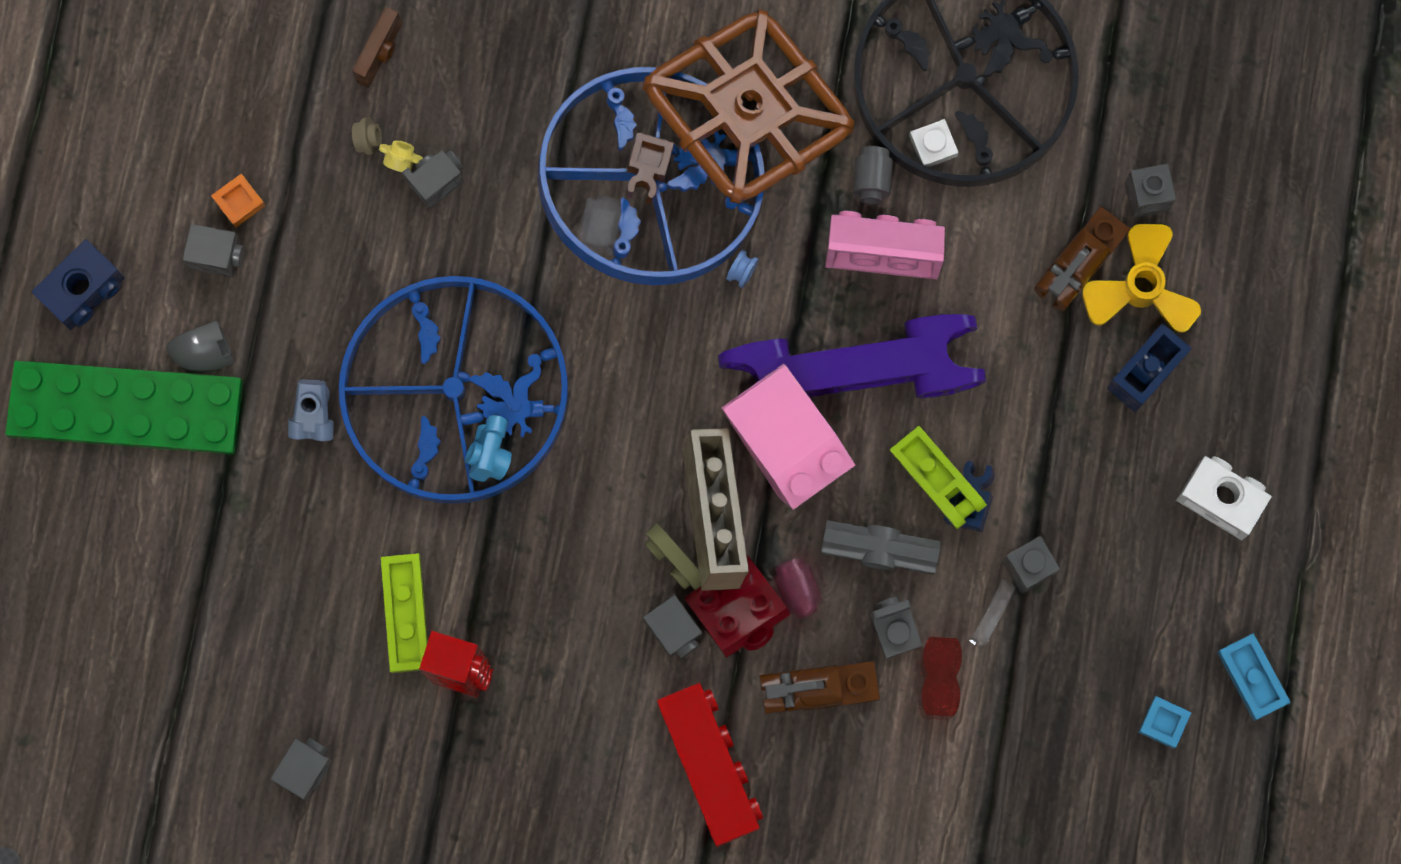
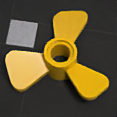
M1137 224L1133 226L1127 235L1134 267L1130 270L1125 280L1090 281L1084 286L1082 299L1089 320L1094 325H1104L1128 303L1139 308L1154 304L1169 327L1176 333L1187 332L1201 314L1200 305L1190 298L1164 289L1165 275L1161 268L1157 266L1172 239L1173 233L1170 227L1163 224ZM1135 279H1148L1152 284L1153 291L1141 292L1135 286Z

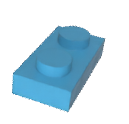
M1254 633L1217 652L1253 721L1291 703Z

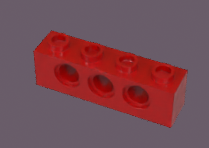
M431 630L419 670L434 685L478 698L481 690H488L494 669H491V665H489L490 661L477 644Z

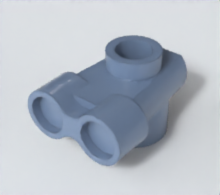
M302 379L297 382L294 415L288 419L289 438L314 439L317 441H330L333 439L334 421L328 419L327 405L330 400V391L325 381ZM305 398H312L316 406L310 405Z

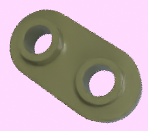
M656 523L645 533L649 538L645 546L659 561L666 557L675 567L670 574L684 590L691 586L696 591L701 586L698 568Z

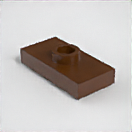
M388 7L384 8L352 69L357 83L367 88L370 87L382 62L387 64L395 50V43L393 41L402 26L397 11Z

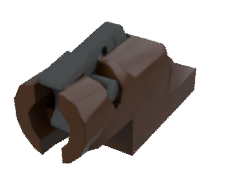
M1100 206L1084 228L1077 233L1034 288L1036 293L1044 299L1050 291L1057 297L1052 307L1064 311L1098 272L1129 233L1130 228Z
M874 661L843 666L831 665L759 676L761 691H766L767 699L763 700L765 714L799 710L805 712L880 700Z

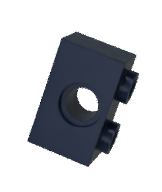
M85 239L31 292L71 331L74 327H81L87 323L94 314L93 309L103 299H111L120 290V283L125 278L112 263ZM81 280H88L89 287L87 291L81 295H74L73 288L75 284Z
M1162 323L1113 378L1107 389L1136 413L1192 348Z

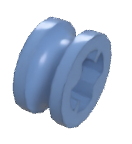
M741 250L736 257L726 278L730 282L737 280L739 287L742 289L750 280L759 262L757 257L748 258L747 252Z

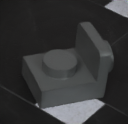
M893 597L876 604L878 610L873 611L870 618L885 660L923 646L910 611L911 605L909 600L899 602L898 597Z

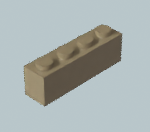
M729 429L690 430L682 450L701 591L739 589L749 570Z

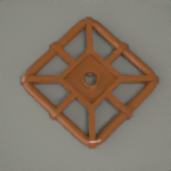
M758 9L757 13L753 12L744 15L709 37L701 36L694 41V46L657 67L643 81V90L653 106L680 139V147L684 152L689 151L718 190L726 197H729L730 202L740 204L741 200H748L757 196L788 175L799 174L805 170L806 164L841 143L854 130V120L851 119L845 106L816 71L818 66L812 59L808 60L782 26L773 17L769 16L768 11ZM754 28L750 59L732 69L717 49ZM766 32L795 67V69L778 79L762 60ZM701 58L707 60L719 76V78L706 86L670 78ZM805 80L830 113L798 106L786 89L798 81ZM663 93L701 101L713 116V119L692 131ZM745 97L748 101L756 100L755 110L746 109L742 105V98ZM796 121L829 128L832 131L797 152L780 130ZM720 129L724 130L738 148L733 182L701 143L702 140ZM767 138L781 155L783 162L745 184L749 149Z

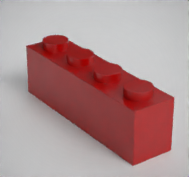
M697 683L658 699V707L716 848L758 831L760 827L757 821L764 818L756 798L748 799L742 785L749 781L741 762L733 763L728 748L734 745L726 725L718 727L713 712L718 711L719 708L711 689L703 691L701 684Z

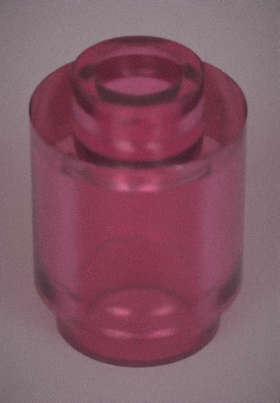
M803 558L793 559L775 568L777 577L774 580L789 613L796 614L797 618L807 617L816 613L819 610L817 605L823 601L811 567L805 564Z

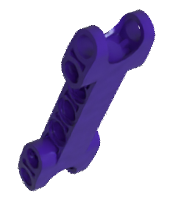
M940 314L906 321L904 323L906 339L791 356L787 339H771L738 346L718 355L719 368L746 371L756 379V382L784 364L808 397L914 382L916 397L925 399L956 394L987 382L984 369L956 365L947 353V344L953 339L978 329L976 317L967 314Z

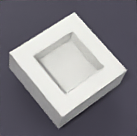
M945 119L913 130L909 134L919 162L925 167H931L958 156V150Z

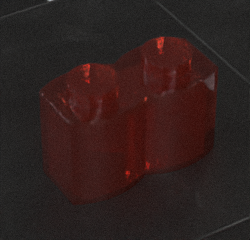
M929 637L923 646L920 656V669L924 682L921 685L918 696L919 711L923 719L951 720L958 710L960 687L956 676L962 663V650L957 638Z

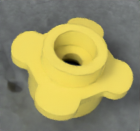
M397 140L393 141L392 145L381 144L379 150L385 153L384 165L395 171L403 172L407 168L412 171L414 163L418 164L423 159L422 156L413 152L414 146L404 141Z

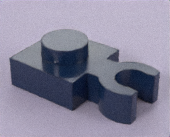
M968 461L963 469L964 477L982 497L987 506L980 512L975 510L964 519L966 523L961 528L983 532L993 500L991 492L984 491V489L992 484L995 473L992 466L987 465L983 476L973 477L975 465L972 461ZM958 492L949 502L955 507L965 497L961 492ZM944 516L943 520L945 521V523L948 525H952L950 521L946 518V516Z

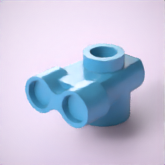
M492 415L487 418L486 424L477 427L475 440L470 445L465 457V463L471 465L469 476L472 479L485 482L489 477L501 480L505 476L512 456L511 452L500 448L508 425V421L505 418Z

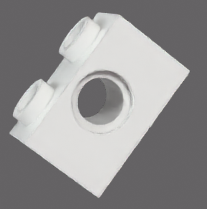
M1205 456L1194 469L1176 501L1242 541L1250 534L1272 496L1264 492L1266 487L1259 481L1247 476L1243 479L1231 472L1233 468L1226 461L1215 456L1211 459ZM1224 486L1233 492L1234 502L1232 504H1225L1218 499V487Z

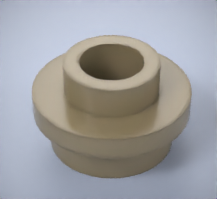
M370 117L362 118L360 122L354 123L352 126V140L357 152L373 155L377 151V146L382 144L380 126L374 124Z

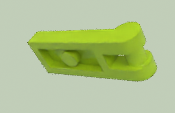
M920 426L890 449L893 456L957 530L966 523L964 519L975 510L980 512L987 506L977 491ZM958 492H961L965 499L954 507L949 500Z

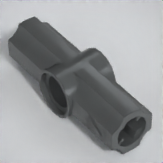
M827 520L821 554L860 561L861 565L875 569L894 570V568H899L911 572L915 571L934 575L941 541L904 535L897 529L885 526L868 525L866 528Z

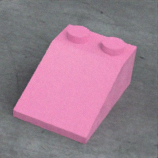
M784 364L721 407L779 499L793 510L855 466L833 429Z

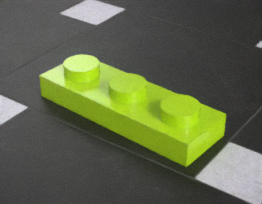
M419 553L381 557L390 672L420 671L419 667L428 643L421 556Z

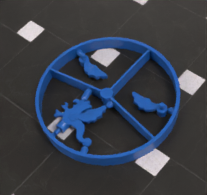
M636 67L617 70L604 74L581 86L567 98L553 116L546 130L538 161L537 179L542 206L551 226L562 242L586 264L608 276L644 285H670L698 278L723 264L742 245L759 213L764 191L754 197L753 205L730 202L729 197H726V208L731 210L737 207L741 213L749 215L748 223L740 235L721 253L699 265L678 270L660 192L666 191L667 188L679 189L683 193L689 189L697 190L699 184H705L708 175L689 151L684 152L682 148L679 150V147L673 144L671 155L679 154L673 158V162H679V170L690 165L698 166L689 167L682 175L670 180L667 184L654 180L657 191L653 203L669 271L663 272L642 271L621 265L620 259L628 256L631 248L629 242L638 235V226L641 223L636 216L637 209L631 207L629 201L624 197L620 199V220L617 227L621 235L614 243L612 252L616 258H613L611 261L593 252L577 239L562 221L551 199L547 179L630 181L636 175L626 172L627 169L546 167V153L549 141L563 117L580 101L602 89L608 93L606 102L616 116L613 125L617 133L618 150L621 151L625 148L627 142L633 140V130L637 125L633 121L634 115L622 105L624 92L619 88H614V85L643 82L644 78L656 68ZM681 72L670 77L671 79L703 86L707 85L705 82ZM659 112L657 113L654 134L656 138H660L662 116ZM717 131L714 133V143L708 142L707 138L701 142L724 171V166H735L738 149H721L719 144L725 140L726 135H719ZM759 144L749 149L748 159L753 165L755 178L765 173Z
M463 276L437 277L411 284L395 292L377 305L362 321L355 331L343 358L339 379V402L342 418L353 445L369 467L385 482L408 495L426 501L449 504L470 503L499 495L513 488L526 479L544 461L553 448L565 420L568 405V377L564 357L553 331L545 319L526 300L503 286L483 279ZM446 287H469L454 375L445 380L443 386L348 387L351 365L360 343L370 328L388 310L408 298L412 303H415L412 307V314L420 323L421 329L418 337L421 344V363L425 365L430 361L431 355L437 353V344L441 338L437 334L439 328L433 321L428 319L430 314L428 306L423 302H419V293ZM475 289L497 294L522 308L538 323L553 346L543 350L540 353V357L537 354H532L528 357V364L530 367H533V371L520 377L515 382L513 394L509 382L503 381L501 375L492 376L485 372L482 376L474 375L470 377L467 372L461 371ZM557 357L562 383L560 405L555 407L554 405H544L543 400L529 401L528 388L540 378L541 359L548 361ZM470 381L486 390L493 398H501L504 402H496L483 396L482 401L484 404H477V408L481 409L483 414L482 412H473L461 415L459 401L465 396L463 383ZM445 394L448 400L454 402L464 462L467 454L464 425L480 423L484 417L487 422L489 416L497 415L508 421L506 433H509V435H512L513 426L517 423L520 424V436L523 438L525 433H532V429L525 424L526 418L544 417V412H554L557 414V418L541 450L523 469L509 479L495 486L475 492L473 479L469 476L471 467L465 463L470 493L437 494L418 489L419 480H425L429 476V469L426 464L439 453L437 447L441 441L437 437V427L431 426L425 416L421 417V434L417 445L421 452L418 460L411 468L414 478L406 485L383 471L362 448L350 420L347 395Z

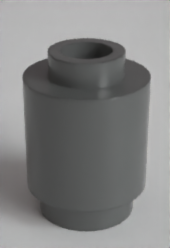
M867 146L859 150V156L855 158L853 194L860 198V202L872 205L881 204L883 199L890 197L893 160L889 157L888 149L878 146Z

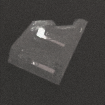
M1002 579L969 642L980 648L987 644L1015 590V585Z

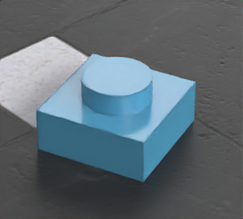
M1155 696L1151 701L1138 733L1174 749L1180 740L1191 712Z

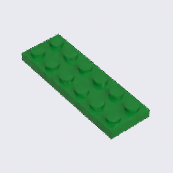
M14 360L5 435L9 438L235 455L243 380L238 377Z

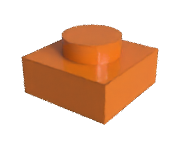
M242 173L211 195L235 228L266 206Z

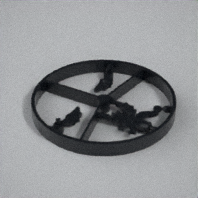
M883 0L871 15L860 37L854 65V92L858 110L866 129L879 147L889 150V157L894 162L914 175L932 182L957 187H975L1001 182L1022 173L1037 163L1053 147L1066 127L1077 96L1079 76L1077 55L1072 37L1061 16L1048 0H1028L1032 3V6L1027 9L1020 7L1011 14L1003 12L1004 0H1001L999 4L993 1L992 5L998 12L997 16L990 14L987 9L984 10V14H979L980 20L988 19L991 22L990 26H983L982 31H978L977 25L972 28L974 38L966 36L955 42L935 0H926L957 66L955 78L880 127H877L866 106L860 79L862 53L874 26L885 27V34L888 37L903 43L905 52L915 59L923 71H927L929 64L927 59L931 54L926 48V40L921 39L918 33L901 31L902 24L898 19L892 18L886 21L882 17L898 1ZM1036 9H1039L1050 21L1064 48L1053 51V54L1051 50L1047 49L1046 43L1041 39L1027 38L1019 29V27L1030 21L1029 15L1036 12ZM999 40L998 45L992 49L990 61L983 75L976 77V68L970 63H964L959 51L977 43L974 51L977 52L981 49L984 56L987 55L991 45ZM1012 45L1018 50L1024 51L1039 49L1041 51L1039 58L1043 63H1049L1053 57L1057 60L1068 59L1070 92L1066 112L1058 128L1044 145L1039 143L983 87L986 77H990L993 73H1001L1003 67L1011 63L1010 56L1014 52ZM958 86L961 89L971 88L1035 153L1014 166L992 173L991 168L987 166L992 160L993 153L989 148L985 147L988 141V132L984 129L985 123L978 121L974 114L966 115L960 111H956L955 117L963 127L967 140L974 143L976 149L975 161L979 166H984L981 169V175L948 174L920 165L898 151L883 134Z

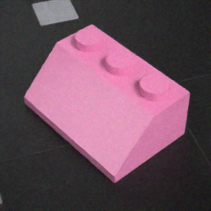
M841 211L839 215H831L825 267L937 280L944 260L945 227L936 226L935 221L927 219L914 220V223L899 222V218L890 215H879L876 219L861 218V214L858 212Z

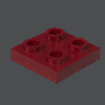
M748 555L749 572L739 589L701 591L700 586L696 591L694 590L684 597L689 608L725 658L743 646L747 651L762 648L773 637V626L790 616L785 604Z

